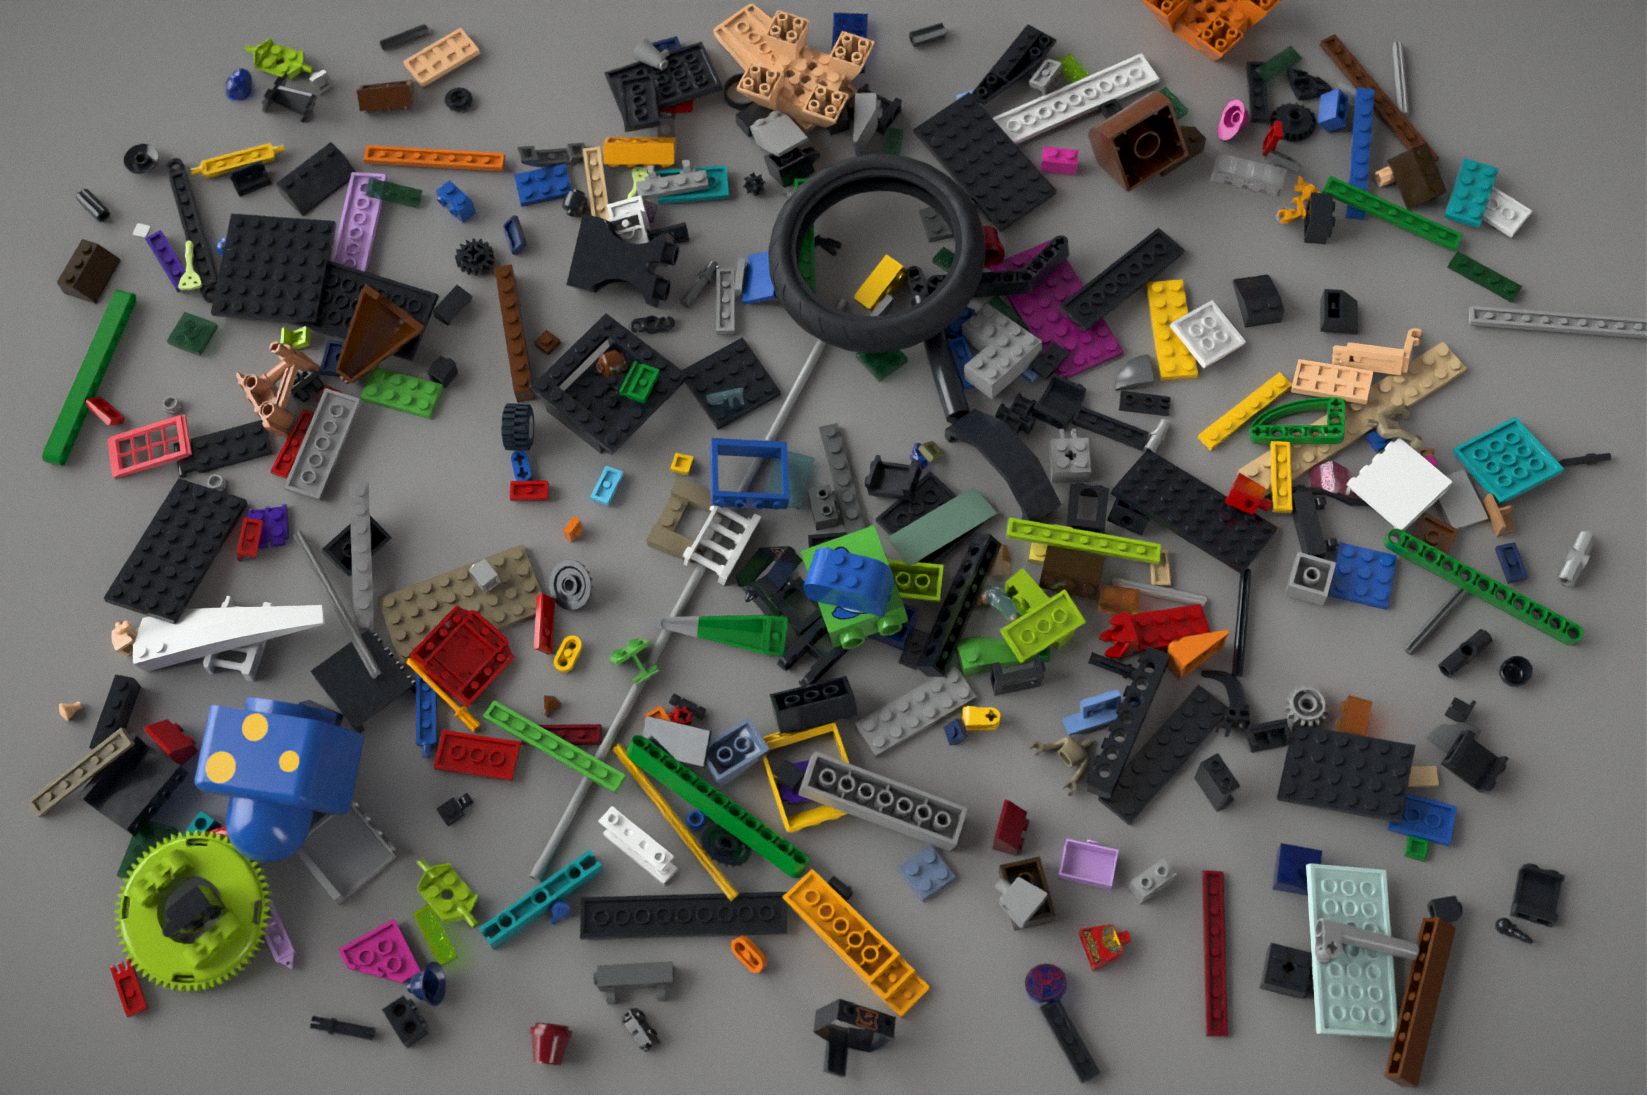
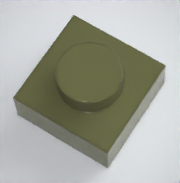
M934 441L924 443L918 448L923 457L929 462L939 460L944 455Z

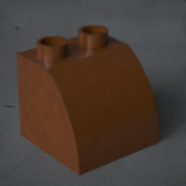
M1157 91L1147 94L1091 128L1088 132V139L1097 163L1127 192H1130L1189 156L1172 102L1164 94Z

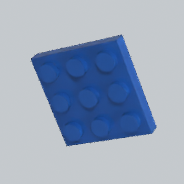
M1339 542L1335 558L1336 565L1328 596L1386 610L1388 608L1397 555Z

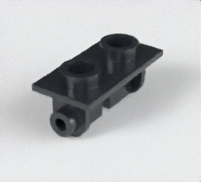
M628 1009V1013L622 1016V1022L630 1034H633L636 1030L639 1032L633 1038L640 1049L647 1052L652 1048L650 1044L660 1043L657 1038L658 1034L646 1022V1016L640 1009Z

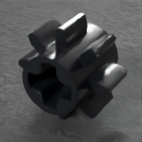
M751 173L750 177L744 178L746 183L743 187L747 189V194L753 192L754 196L759 194V191L765 190L763 185L766 181H763L761 174L756 176L755 173Z

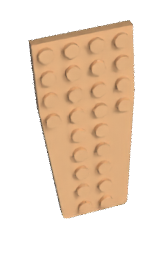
M754 4L747 5L714 28L713 31L716 39L745 71L750 62L771 69L774 68L777 62L764 38L772 18ZM851 84L843 91L849 94L845 105L850 100H853L855 93H857V90ZM789 116L805 134L817 126Z

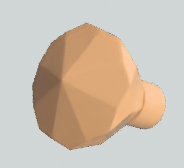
M80 702L59 704L60 715L66 721H69L76 711L82 709Z

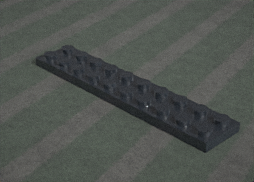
M787 892L738 893L739 895L733 901H730L724 893L581 897L580 939L787 934V902L783 899Z

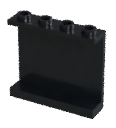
M369 629L360 636L370 654H372L371 656L375 663H377V667L381 670L380 672H382L373 679L369 674L352 641L310 671L358 733L365 731L363 723L408 690H411L413 694L416 693L414 687L416 682L410 674L406 676L403 673L405 670L403 665L391 658L394 656L388 647L383 648L380 644L383 641L377 633L372 634Z
M131 732L129 736L135 745L97 773L78 796L95 810L136 837L189 773L180 764H175Z

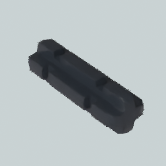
M673 694L669 700L670 705L674 707L679 706V709L686 706V710L693 712L695 717L703 719L706 715L707 710L705 708L697 707V704L685 698L681 699V696Z

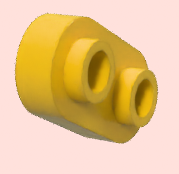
M567 636L554 658L555 669L560 673L570 672L582 651V643L577 636ZM572 645L576 646L575 649H569ZM563 662L568 663L566 666H561Z

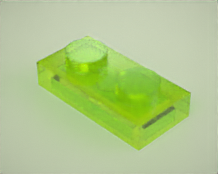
M1071 53L1057 60V62L1062 63L1064 76L1071 84L1090 76Z

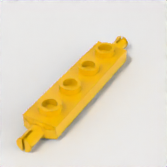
M271 143L203 160L200 167L190 170L192 176L203 173L206 179L227 174L259 160H262L263 164L275 161V154L286 151L284 145L273 147Z

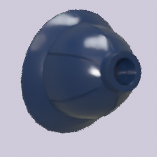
M433 961L425 969L415 973L411 981L407 983L408 992L413 993L416 998L426 1001L431 1006H438L443 1001L446 990L445 974L441 965Z

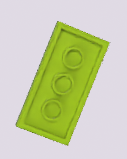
M1064 589L1002 628L1000 633L1022 664L1085 624L1086 620Z

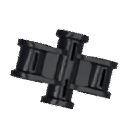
M1018 393L1010 409L1002 403L995 417L1005 421L1016 435H1018L1021 429L1029 434L1033 429L1036 419L1028 417L1033 411L1036 401H1031L1023 397L1021 393Z

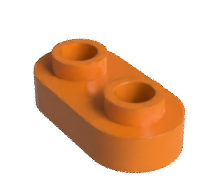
M739 936L732 941L731 950L733 954L749 971L759 973L766 968L767 959L765 955L748 937Z

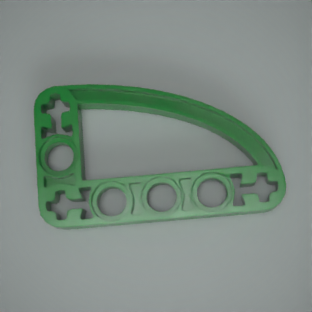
M1340 397L1312 398L1290 402L1270 409L1252 423L1250 427V440L1255 444H1270L1271 441L1290 442V444H1339L1344 440L1345 401ZM1334 406H1338V411H1334ZM1327 409V425H1267L1278 418L1290 414ZM1334 418H1338L1341 421L1338 423H1334L1331 420ZM1276 432H1280L1283 434L1280 437L1273 436V434ZM1295 432H1299L1302 434L1299 437L1292 436V434ZM1318 432L1321 435L1319 437H1313L1311 434Z

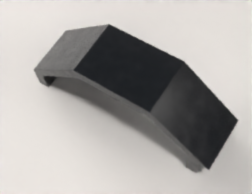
M973 409L945 429V439L949 443L958 438L974 446L1005 479L1022 510V520L1039 522L1040 519L1049 515L1061 505L1039 459L1005 421Z

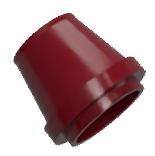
M983 226L986 245L984 268H990V265L996 266L999 262L1003 261L1005 249L1000 242L998 231L992 226Z
M535 1023V1026L530 1027L529 1033L532 1034L534 1063L562 1065L569 1038L572 1037V1030H568L569 1026Z

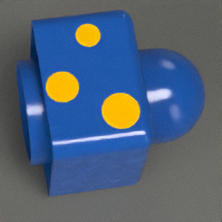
M246 698L244 709L210 705L194 782L201 791L230 797L226 814V830L231 844L240 854L256 862H278L293 855L303 845L309 834L313 811L342 815L350 810L365 737L364 734L336 726L337 714L334 712L305 705L261 698Z

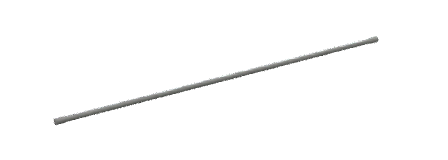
M839 298L834 308L845 312L849 303L846 299ZM818 339L764 441H775L826 345L825 342ZM754 458L737 492L748 491L765 458ZM728 507L729 510L735 513L738 510L737 507ZM723 516L719 524L728 529L732 519ZM715 531L711 540L720 544L724 535ZM707 547L702 556L711 560L715 551ZM698 563L670 617H681L707 568L706 566ZM662 630L643 665L645 670L656 664L673 631ZM646 680L637 686L633 684L595 758L602 762L604 761ZM585 776L543 854L530 874V877L536 881H541L552 856L593 782Z

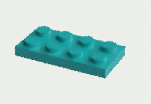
M1463 158L1443 218L1479 228L1499 168Z
M727 166L695 168L696 171L706 170L709 189L658 197V204L729 199ZM684 169L656 171V176L679 175Z

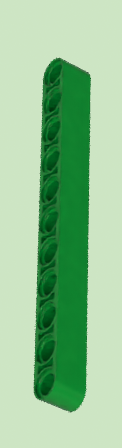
M122 290L114 291L43 450L42 459L44 462L60 466L65 465L89 412L85 402L87 399L95 398L135 307V293Z
M1397 528L1390 530L1385 536L1383 542L1388 550L1466 590L1468 593L1568 646L1574 645L1583 638L1584 630L1580 625ZM1390 536L1396 537L1398 543L1391 541ZM1408 546H1413L1416 552H1411ZM1425 555H1430L1433 558V562L1428 561ZM1443 564L1450 566L1451 571H1446ZM1461 574L1467 575L1469 580H1463ZM1479 583L1484 584L1486 586V590H1482L1479 587ZM1496 593H1501L1504 596V600L1499 599ZM1514 603H1519L1522 609H1517ZM1532 612L1538 613L1540 619H1536ZM1551 621L1557 624V629L1551 626ZM1569 631L1575 634V639L1569 636Z
M642 735L632 737L626 751V756L632 762L788 876L795 879L802 877L809 863V857L803 851Z

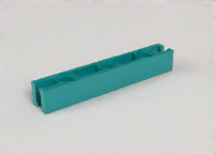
M589 849L482 925L479 930L492 949L498 947L551 909V905L556 900L565 899L604 870L599 861L595 862L596 865L588 870H583L582 867L591 860H595L592 851ZM573 872H581L578 878H571ZM540 896H547L543 903L537 902ZM506 920H512V924L509 927H503V923ZM499 928L501 931L490 939L487 934Z

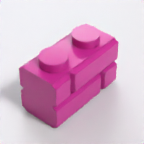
M1044 146L1041 172L1076 175L1079 150Z

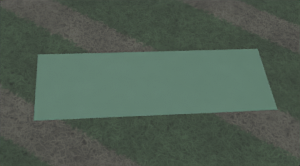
M972 487L886 539L908 565L911 566L996 515L997 512L976 488Z

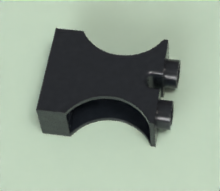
M583 214L566 285L575 289L597 293L600 289L611 283L627 282L633 284L641 292L647 305L658 308L659 300L666 302L668 299L671 281L655 274V269L657 266H675L679 255V245L674 244V237L665 232L647 243H627L620 238L614 229L613 223Z

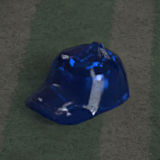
M238 68L226 80L225 95L229 100L241 101L250 96L252 91L251 74L244 68Z

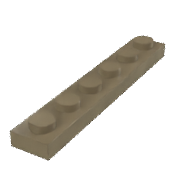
M124 728L118 729L28 799L27 802L37 817H42L135 745V743Z

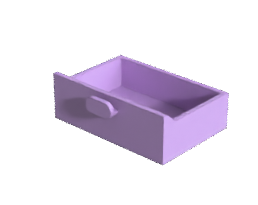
M1066 838L1058 879L1111 890L1119 850L1099 846V842L1087 840L1085 843Z

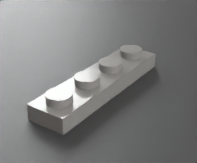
M717 268L716 334H735V268Z

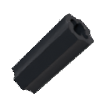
M938 23L909 32V38L912 46L916 47L946 38V31L943 23Z
M82 189L77 193L75 198L98 222H104L109 218V210L88 189Z

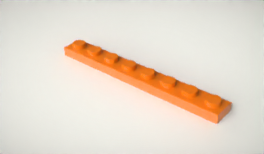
M366 145L363 160L365 164L503 172L506 157L505 153Z

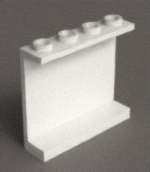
M1399 437L1395 442L1391 441L1385 447L1386 451L1382 454L1378 453L1373 458L1372 464L1369 466L1365 465L1360 470V475L1357 478L1352 477L1348 481L1345 494L1349 495L1351 492H1355L1390 522L1394 529L1397 528L1405 532L1449 490L1452 481Z

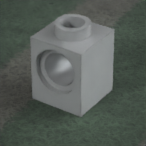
M485 559L475 562L469 569L472 579L485 594L501 583L498 574Z

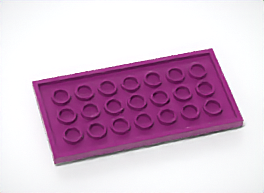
M1051 240L1004 259L996 266L990 265L991 272L1023 270ZM1067 259L1033 293L1006 295L1025 329L1042 341V355L1054 343H1057L1069 352L1066 360L1052 373L1062 375L1066 379L1123 355L1122 347L1104 318L1084 333L1059 310V306L1083 287Z

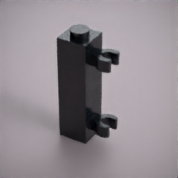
M1298 490L1292 493V516L1301 551L1304 554L1324 559L1327 551H1335V546H1338L1336 538L1324 541L1316 510L1325 509L1324 505H1327L1326 498L1319 497L1313 499L1311 491Z

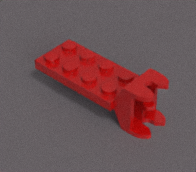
M1201 604L1136 614H1129V612L1116 614L1110 620V624L1113 625L1112 628L1103 631L1099 636V640L1113 642L1114 647H1109L1104 655L1108 658L1119 659L1129 656L1136 650L1139 653L1145 652L1147 646L1157 650L1168 649L1169 644L1174 640L1179 641L1183 637L1210 633L1211 631Z

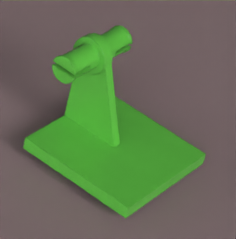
M636 637L627 643V647L616 649L611 653L612 656L608 658L609 662L619 665L631 657L641 671L640 675L632 679L636 686L645 680H650L651 676L660 672L656 665L645 670L637 658L636 653L650 645L649 641L642 638L638 639Z

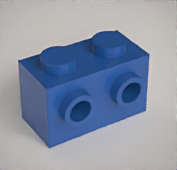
M1339 88L1321 95L1318 124L1326 132L1346 126L1349 97Z
M447 181L436 190L437 200L440 205L446 207L451 215L462 223L476 213L473 201L452 181Z

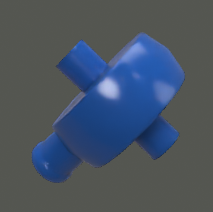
M556 900L551 905V914L553 916L549 920L550 923L555 924L558 919H564L569 915L570 905L565 900Z

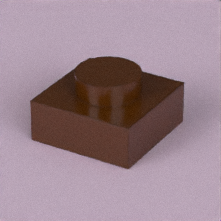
M547 330L534 341L535 346L548 356L561 343L560 339Z

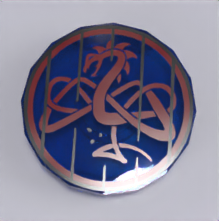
M1037 965L1026 975V992L1037 1003H1054L1061 999L1066 992L1067 981L1065 974L1055 965Z

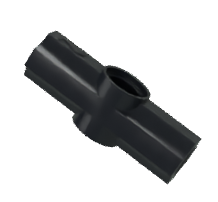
M1480 629L1439 663L1440 672L1444 676L1451 678L1493 642L1491 635L1486 630ZM1462 651H1466L1469 656L1464 655Z

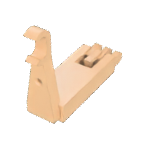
M1413 328L1408 331L1404 349L1348 342L1347 347L1336 345L1333 347L1332 364L1393 375H1401L1402 372L1407 373L1413 346H1418L1420 341L1419 338H1413V336L1421 337L1422 330Z

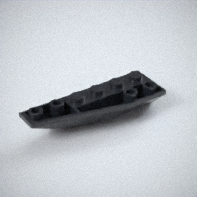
M1027 24L973 90L971 95L980 104H987L1034 69L1057 40Z

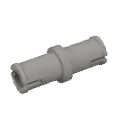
M1165 419L1160 420L1155 431L1151 432L1144 451L1149 449L1154 453L1156 452V449L1160 443H1163L1165 434L1171 427L1169 421Z

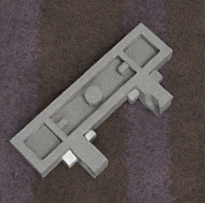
M683 160L684 171L680 172L679 175L661 177L660 175L656 176L654 166H648L649 176L645 177L644 181L636 182L638 196L641 195L643 200L709 189L706 170L696 171L695 168L691 169L689 160Z

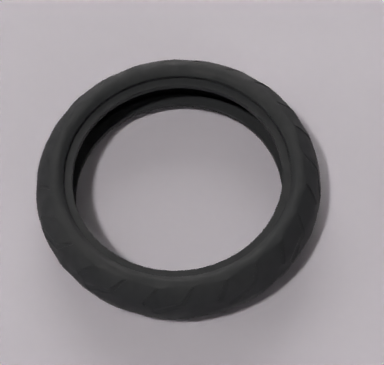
M869 154L844 159L818 171L803 182L780 210L772 230L768 249L769 273L775 293L792 319L810 335L827 344L848 351L862 353H884L907 349L934 337L952 324L972 300L982 278L986 256L983 226L975 206L965 191L949 176L928 163L906 156ZM873 191H891L915 197L928 204L941 215L949 226L956 244L950 270L939 287L931 295L915 306L894 314L861 316L843 312L828 305L810 290L799 271L800 251L810 227L827 209L848 197Z

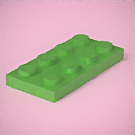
M377 367L371 371L360 398L364 402L430 419L442 393L443 385Z

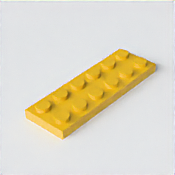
M1183 279L1148 282L1146 284L1160 381L1197 378L1196 358L1170 327L1172 322L1188 314Z

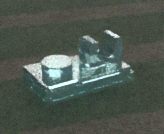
M739 387L707 394L706 399L707 402L716 405L723 403L722 399L728 398L729 406L733 407V400L736 396L740 401V405L744 404L742 395L744 389Z

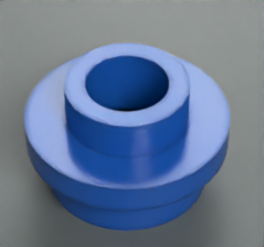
M699 810L691 811L686 817V824L691 830H701L706 824V816ZM695 818L700 819L698 824L693 823Z

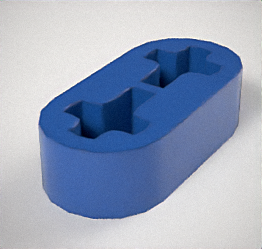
M524 451L514 452L511 456V463L516 481H532V472L527 454ZM519 457L522 458V464H523V465H520V466H519V463H518V458H519ZM521 471L525 472V479H522Z

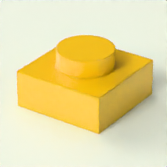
M675 452L670 468L671 472L689 476L694 456Z

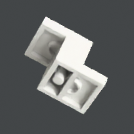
M641 195L607 205L610 218L606 220L613 223L615 231L622 240L632 244L649 242L647 231H651Z

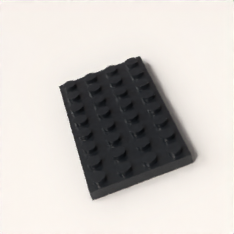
M970 92L913 129V133L1000 233L1057 193L1052 184Z
M330 261L318 324L287 322L299 327L306 326L312 331L345 341L361 290L367 284L425 326L421 334L392 355L412 362L439 296L427 290Z
M1149 449L1145 451L1111 491V495L1242 575L1278 529L1277 526L1255 513L1250 514L1225 504L1227 496Z
M178 478L104 596L105 602L176 624L247 506V500Z

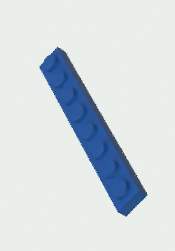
M1357 88L1355 92L1348 184L1367 192L1375 89ZM1347 205L1346 218L1364 220L1365 212Z

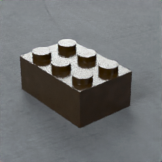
M1040 856L1000 865L998 871L1000 879L1003 878L1012 884L1019 877L1048 894L1044 903L1022 929L1054 922L1056 914ZM1011 919L1013 930H1020L1021 928Z

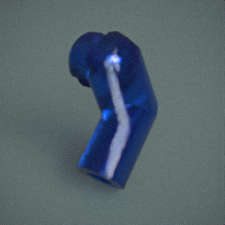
M916 442L912 449L910 460H920L921 468L924 469L928 462L918 450L922 444Z

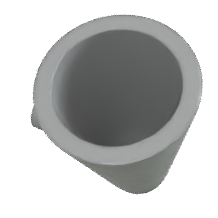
M648 39L640 41L633 53L634 59L661 70L667 67L668 61L665 58L670 55L667 49L659 52Z

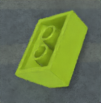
M887 559L901 598L940 602L944 565L916 562L909 566L906 561Z

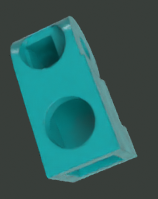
M200 811L186 829V832L192 831L193 835L195 830L201 833L203 830L209 832L219 828L221 824ZM188 843L190 846H195V845L201 846V843H195V844Z

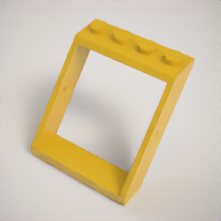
M835 721L829 724L815 725L808 729L795 730L791 733L780 734V732L762 737L768 748L772 750L832 731L842 761L849 763ZM766 754L762 757L787 833L798 832L804 827L817 826L823 821L836 820L840 816L848 814L823 805L786 817Z

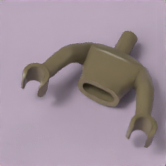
M1406 405L1387 408L1378 413L1374 420L1366 419L1364 422L1365 426L1376 428L1382 438L1397 439L1402 437L1411 441L1410 445L1417 450L1424 444L1419 434L1413 435L1400 429L1398 422L1388 418L1391 415L1397 414L1403 420L1408 419L1411 412L1408 411L1409 408Z
M1067 736L1046 744L1034 741L1029 749L1036 748L1038 751L1035 753V756H1039L1041 752L1062 747L1058 750V755L1064 764L1068 767L1080 765L1072 779L1063 786V789H1071L1068 796H1072L1077 789V783L1090 763V757L1086 749L1093 745V741L1088 738L1080 744L1072 736Z

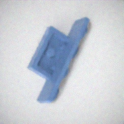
M1114 690L1080 701V713L1062 719L1068 735L1071 736L1109 724L1112 720L1116 721L1118 716L1116 714L1117 707L1125 699L1121 700L1119 691ZM1131 702L1130 705L1132 707H1138L1139 703Z

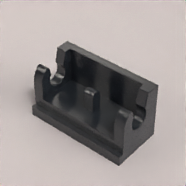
M262 160L228 173L239 197L272 184Z
M456 285L436 306L434 317L448 326L460 310L471 301L473 296L459 285Z
M1287 718L1250 725L1245 731L1251 753L1288 746L1289 740L1292 738Z

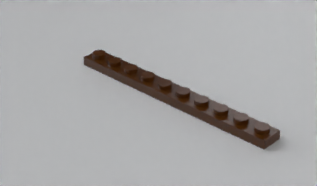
M1336 34L1320 42L1321 48L1356 89H1375L1373 110L1407 150L1427 143ZM1429 146L1434 161L1437 162L1439 156Z

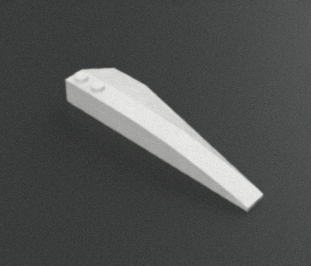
M324 606L184 609L176 624L149 616L142 619L133 644V664L148 672L324 625Z

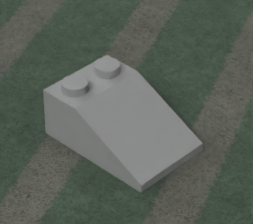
M855 93L853 144L856 156L862 155L878 128L879 119L882 118L881 100H878L877 93Z
M773 111L765 119H759L755 121L754 125L750 126L756 144L778 157L809 141L808 137L791 118L781 111Z

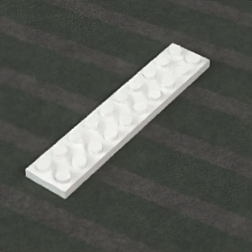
M1141 53L1000 114L993 119L1017 145L1097 110L1101 104L1113 99L1120 100L1159 82V77Z

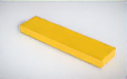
M1271 441L1272 512L1292 513L1290 442Z

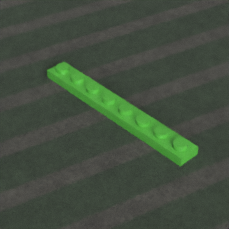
M495 700L483 715L485 720L614 794L617 793L627 778L620 771Z

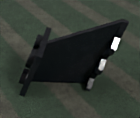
M285 73L282 77L279 76L275 80V86L272 90L269 88L263 96L265 98L262 101V111L265 113L271 104L275 102L303 116L301 122L304 123L314 111L313 108L318 97L312 93L286 88L288 74Z

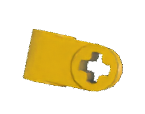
M964 707L962 720L965 729L968 731L996 730L1000 726V712L992 707ZM989 717H993L992 722L989 721Z

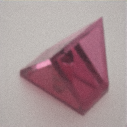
M1333 460L1309 470L1311 487H1317L1335 494L1348 487L1346 485L1349 481L1348 469Z

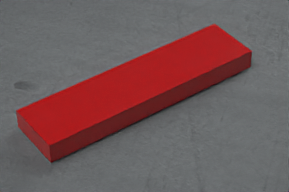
M305 409L301 411L270 470L272 474L285 479L288 478L315 412Z

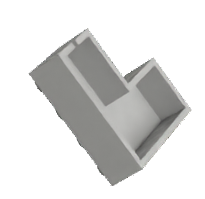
M989 304L984 305L977 311L976 317L973 315L962 324V337L965 336L969 344L981 351L964 366L965 380L991 399L1042 355V341Z

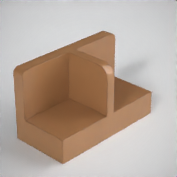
M1488 494L1482 505L1496 537L1514 533L1516 527L1510 516L1513 509L1512 505L1506 506L1504 503L1499 506L1495 502L1493 495Z

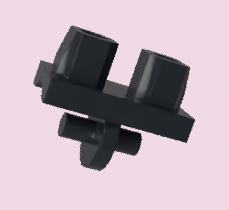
M316 370L311 375L307 371L301 374L297 371L293 383L296 386L292 388L290 395L304 403L310 398L306 391L307 388L311 386L316 393L323 389L324 384L320 379L318 371Z

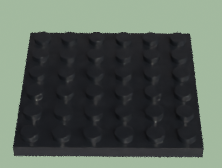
M231 213L211 315L318 324L337 225L336 222Z

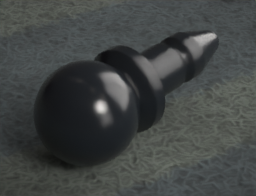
M1503 917L1496 921L1495 928L1499 933L1507 934L1509 938L1513 935L1525 943H1533V940L1527 934L1516 929L1517 925L1512 924L1508 918Z

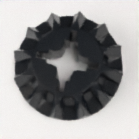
M462 87L451 89L445 96V104L451 111H465L467 107H471V102L473 101L471 92ZM456 97L462 100V103L456 101Z

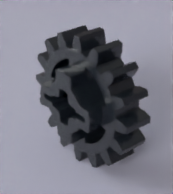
M475 238L472 239V242L466 240L465 245L460 244L461 249H456L457 255H455L457 267H460L461 272L466 271L467 275L474 272V275L477 276L479 271L484 274V269L490 270L489 265L494 264L493 248L489 246L488 242L483 244L482 239L476 242Z

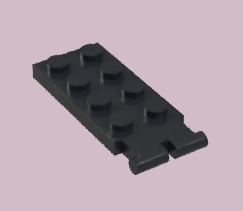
M263 420L192 438L190 442L192 455L177 461L179 477L185 478L188 473L198 471L200 474L271 455L272 449L268 431L262 424ZM179 442L174 443V452H179Z

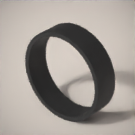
M744 73L731 76L724 85L726 103L733 109L741 111L754 102H735L728 97L727 90L732 84L741 81Z

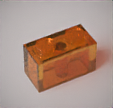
M1101 585L1097 612L1112 614L1137 613L1140 589Z
M1348 695L1346 701L1342 700L1339 712L1342 713L1341 719H1337L1335 730L1365 736L1372 701Z

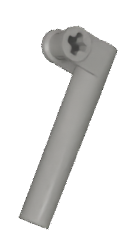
M1320 918L1315 926L1314 953L1321 962H1328L1332 958L1339 956L1342 950L1341 943L1410 960H1415L1419 954V946L1416 943Z

